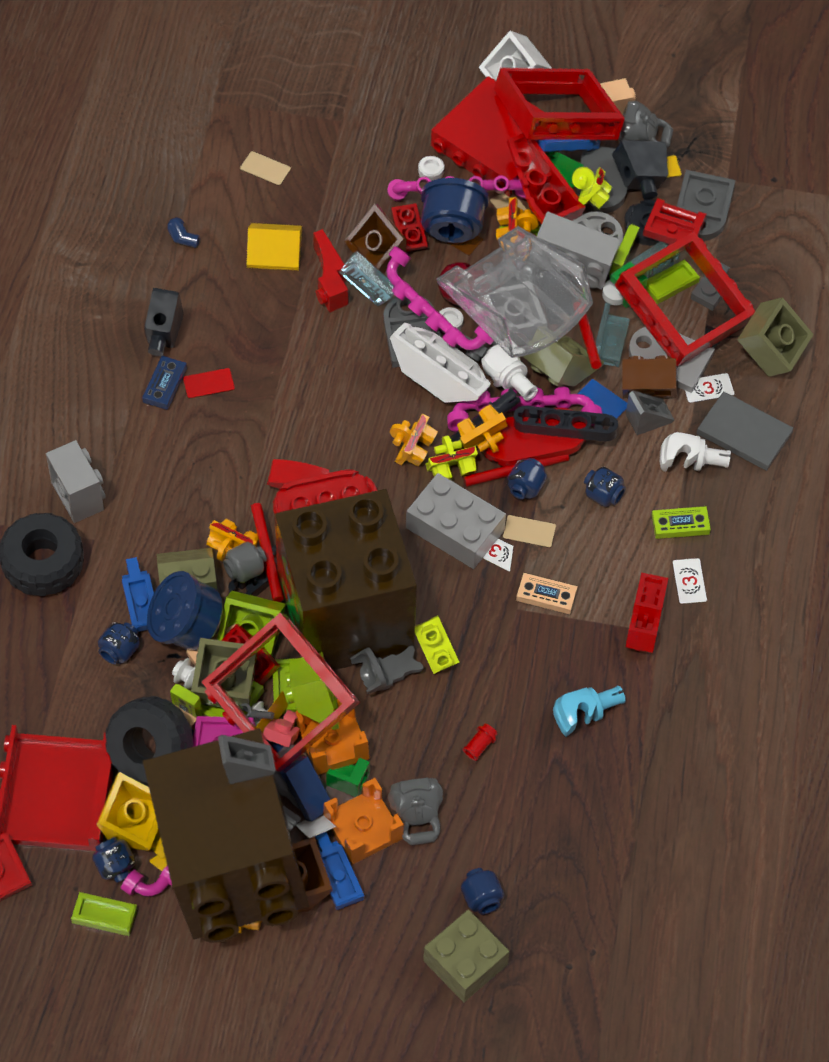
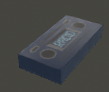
M161 356L142 397L143 403L168 410L185 374L187 363Z

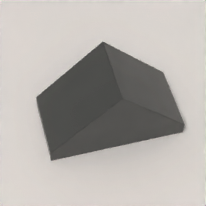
M636 391L629 393L626 416L636 435L671 424L675 420L663 399Z
M225 735L218 737L223 766L230 784L273 775L276 772L271 745Z

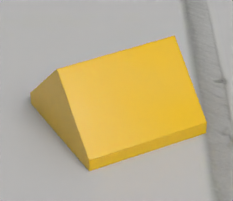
M251 223L248 227L247 268L299 270L302 226Z
M120 772L116 776L97 823V826L107 840L116 836L117 840H126L130 848L148 851L158 831L149 787Z

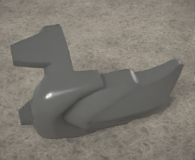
M409 646L401 654H392L384 659H381V657L376 658L370 647L350 658L352 664L363 662L360 676L367 688V694L386 690L393 686V683L403 680L406 675L421 672L424 669L422 663L413 659L415 653L413 646Z

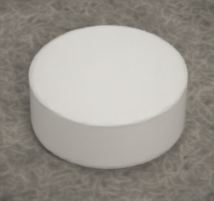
M435 156L423 158L419 162L420 177H428L431 181L442 178L444 174L442 160Z
M610 280L607 281L603 286V299L611 305L623 304L622 294Z
M448 307L439 312L454 327L461 330L463 315L458 309Z

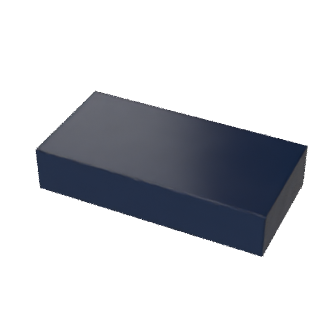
M301 756L280 773L306 821L312 822L324 813V803L331 799L309 758Z

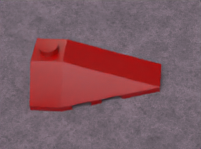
M523 133L509 138L507 145L529 208L540 223H543L547 211L571 221L582 216L586 206L578 200L577 194L536 140H527Z

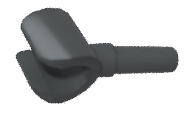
M247 703L240 705L242 711L248 712L246 715L248 718H253L254 720L257 718H274L273 712L253 710Z

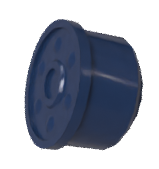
M440 178L424 185L421 193V200L423 202L421 224L427 233L438 240L449 243L465 242L481 233L484 212L489 202V195L483 187L474 182L459 178Z
M184 571L174 572L160 583L152 596L147 613L148 631L154 640L163 644L172 643L187 650H197L200 638L212 639L219 629L223 614L222 598L218 590L198 581L192 574Z

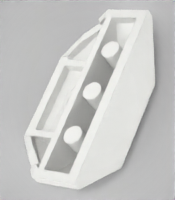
M404 322L390 337L401 371L445 403L478 400L491 385L489 380L485 378L478 363L457 348L450 346L434 332L419 327H412L411 324Z

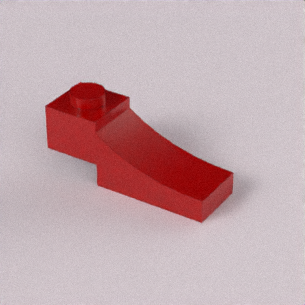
M321 229L313 233L314 250L318 255L323 271V276L318 278V289L315 292L321 305L325 304L328 311L332 312L348 305V288L344 284L346 282V274L343 272L346 270V266L324 230Z
M641 572L625 647L653 653L669 578Z

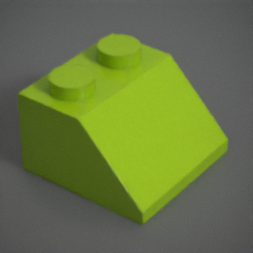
M231 591L225 600L217 640L221 641L226 635L227 628L234 624H239L249 634L254 636L279 613L284 614L286 604ZM279 633L263 646L271 656L273 655Z
M323 652L319 653L324 659ZM303 657L290 660V672H286L288 683L286 691L289 702H295L298 713L321 723L337 709V698ZM339 722L331 729H339Z

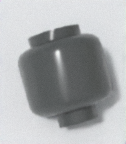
M244 542L227 551L223 565L231 580L236 579L240 583H245L264 572V562L267 561V558L260 546L256 548L252 543Z

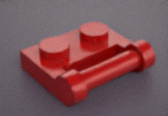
M657 198L644 228L643 236L667 244H672L693 231L698 236L704 225L707 213L700 211L695 213L667 204L665 200Z

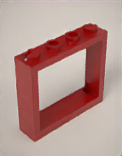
M500 68L494 90L527 140H618L625 118L590 69ZM579 75H584L583 80L579 77ZM523 94H579L592 113L534 112Z
M694 231L624 271L615 283L616 288L665 353L671 358H676V367H679L746 326L755 313L752 303L743 296L736 282L729 278L723 270L720 261L713 257L707 249L705 242ZM683 250L688 252L736 315L687 345L637 279V277Z
M279 613L202 681V684L207 688L204 692L208 695V699L212 703L216 704L218 702L225 710L222 715L233 727L237 724L243 733L257 729L220 684L281 631L327 685L342 705L283 757H280L271 746L275 770L281 772L360 704V701L288 616L283 613ZM263 737L264 743L266 745H270L268 741Z

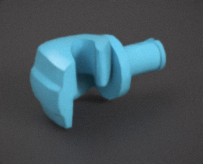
M616 686L597 694L593 688L585 687L559 697L555 701L553 713L561 732L567 737L575 730L577 709H582L585 712V723L589 724L592 719L594 721L601 720L604 709L625 703L624 692L619 694L622 688Z

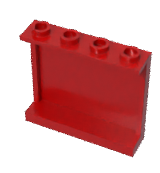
M488 76L431 130V146L438 153H443L452 159L456 165L464 167L482 180H495L498 176H505L508 180H519L507 140L523 132L495 92L496 80ZM528 102L534 112H544ZM502 181L496 183L499 188L505 187V183ZM507 190L504 194L510 197L512 190Z
M12 725L10 735H6L4 740V752L7 753L6 761H1L0 779H2L0 788V835L7 832L12 843L17 845L96 851L95 846L103 843L104 834L97 826V823L111 791L114 766L105 745L106 733H104L103 740L18 733L17 726Z

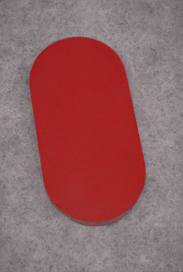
M554 408V409L571 410V409H567V408ZM514 417L506 418L507 427L500 431L504 439L496 443L498 451L493 453L490 448H487L483 451V454L490 461L498 462V465L510 466L515 465L517 461L532 458L541 460L573 454L581 448L586 439L522 433L515 429ZM524 417L523 421H528V417ZM554 418L545 421V423L550 426H555L560 423L557 419ZM577 421L572 424V426L577 429H582L587 426L584 422Z
M350 469L293 480L285 483L275 495L273 512L275 515L278 512L377 491V488L370 478L364 477L358 471Z

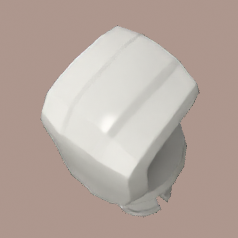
M506 341L494 345L487 350L481 362L485 374L493 379V385L495 387L502 386L505 390L515 388L526 401L534 398L538 389L526 378L527 367L521 362L513 346Z
M676 432L669 435L661 445L660 466L663 471H667L668 467L672 466L673 460L680 452L688 454L683 465L684 468L694 463V470L700 471L704 464L728 468L730 463V450L707 448L705 439H700V436Z

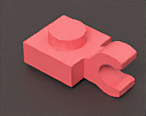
M287 710L283 719H273L265 727L263 737L266 740L290 747L297 740L300 728L294 726L296 713Z

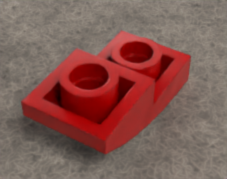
M417 203L391 207L393 223L406 238V251L427 248V240L420 221Z
M273 459L267 485L280 489L287 482L329 473V470L303 462Z
M236 624L221 641L245 644L253 636L242 626ZM264 647L257 652L254 681L260 685H263L280 667Z

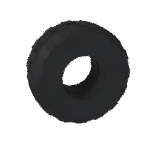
M52 513L29 514L16 520L4 532L0 541L1 568L10 584L23 593L38 596L56 594L73 584L81 573L84 562L81 537L74 525L69 523L67 519ZM39 549L55 551L53 555L43 560H34L28 557L32 552Z
M157 696L141 697L118 708L110 718L105 734L106 750L113 766L120 773L148 786L143 761L193 747L192 729L184 713L169 700ZM143 729L149 731L153 736L156 744L155 753L150 751L145 745Z

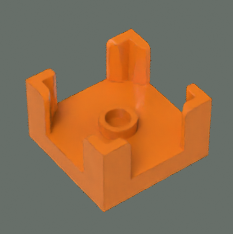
M337 699V708H338L339 706L342 705V703ZM355 708L339 721V729H330L306 750L307 756L317 775L326 773L328 769L335 770L355 764L359 757L365 760L370 759L368 740L365 732L360 731L356 720ZM295 711L297 727L300 728L299 734L302 740L320 723Z
M376 778L362 785L361 795L339 806L337 798L324 803V816L336 826L331 831L338 843L342 844L351 865L403 839L404 824L398 814H395L393 817L382 800V788Z

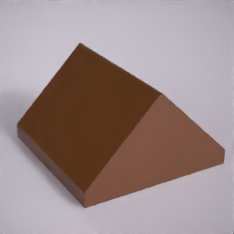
M378 204L372 206L344 241L372 277H377L387 271V265L392 258L389 252L394 246L399 247L406 253V238Z
M315 837L293 844L310 906L297 911L308 912L333 891Z

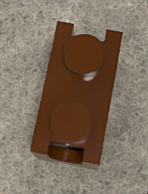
M660 355L656 356L655 359H644L641 356H631L628 359H622L623 398H628L629 393L632 391L657 398H676V358Z

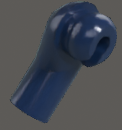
M181 218L171 219L168 222V231L173 241L197 248L200 235L188 233Z

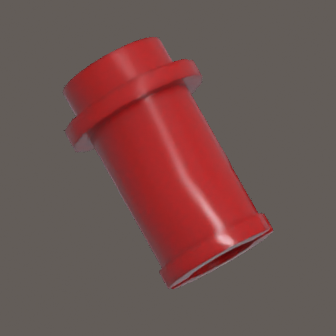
M486 723L483 726H478L477 733L462 749L463 752L470 759L477 761L489 744L496 742L495 737L498 735L496 730Z

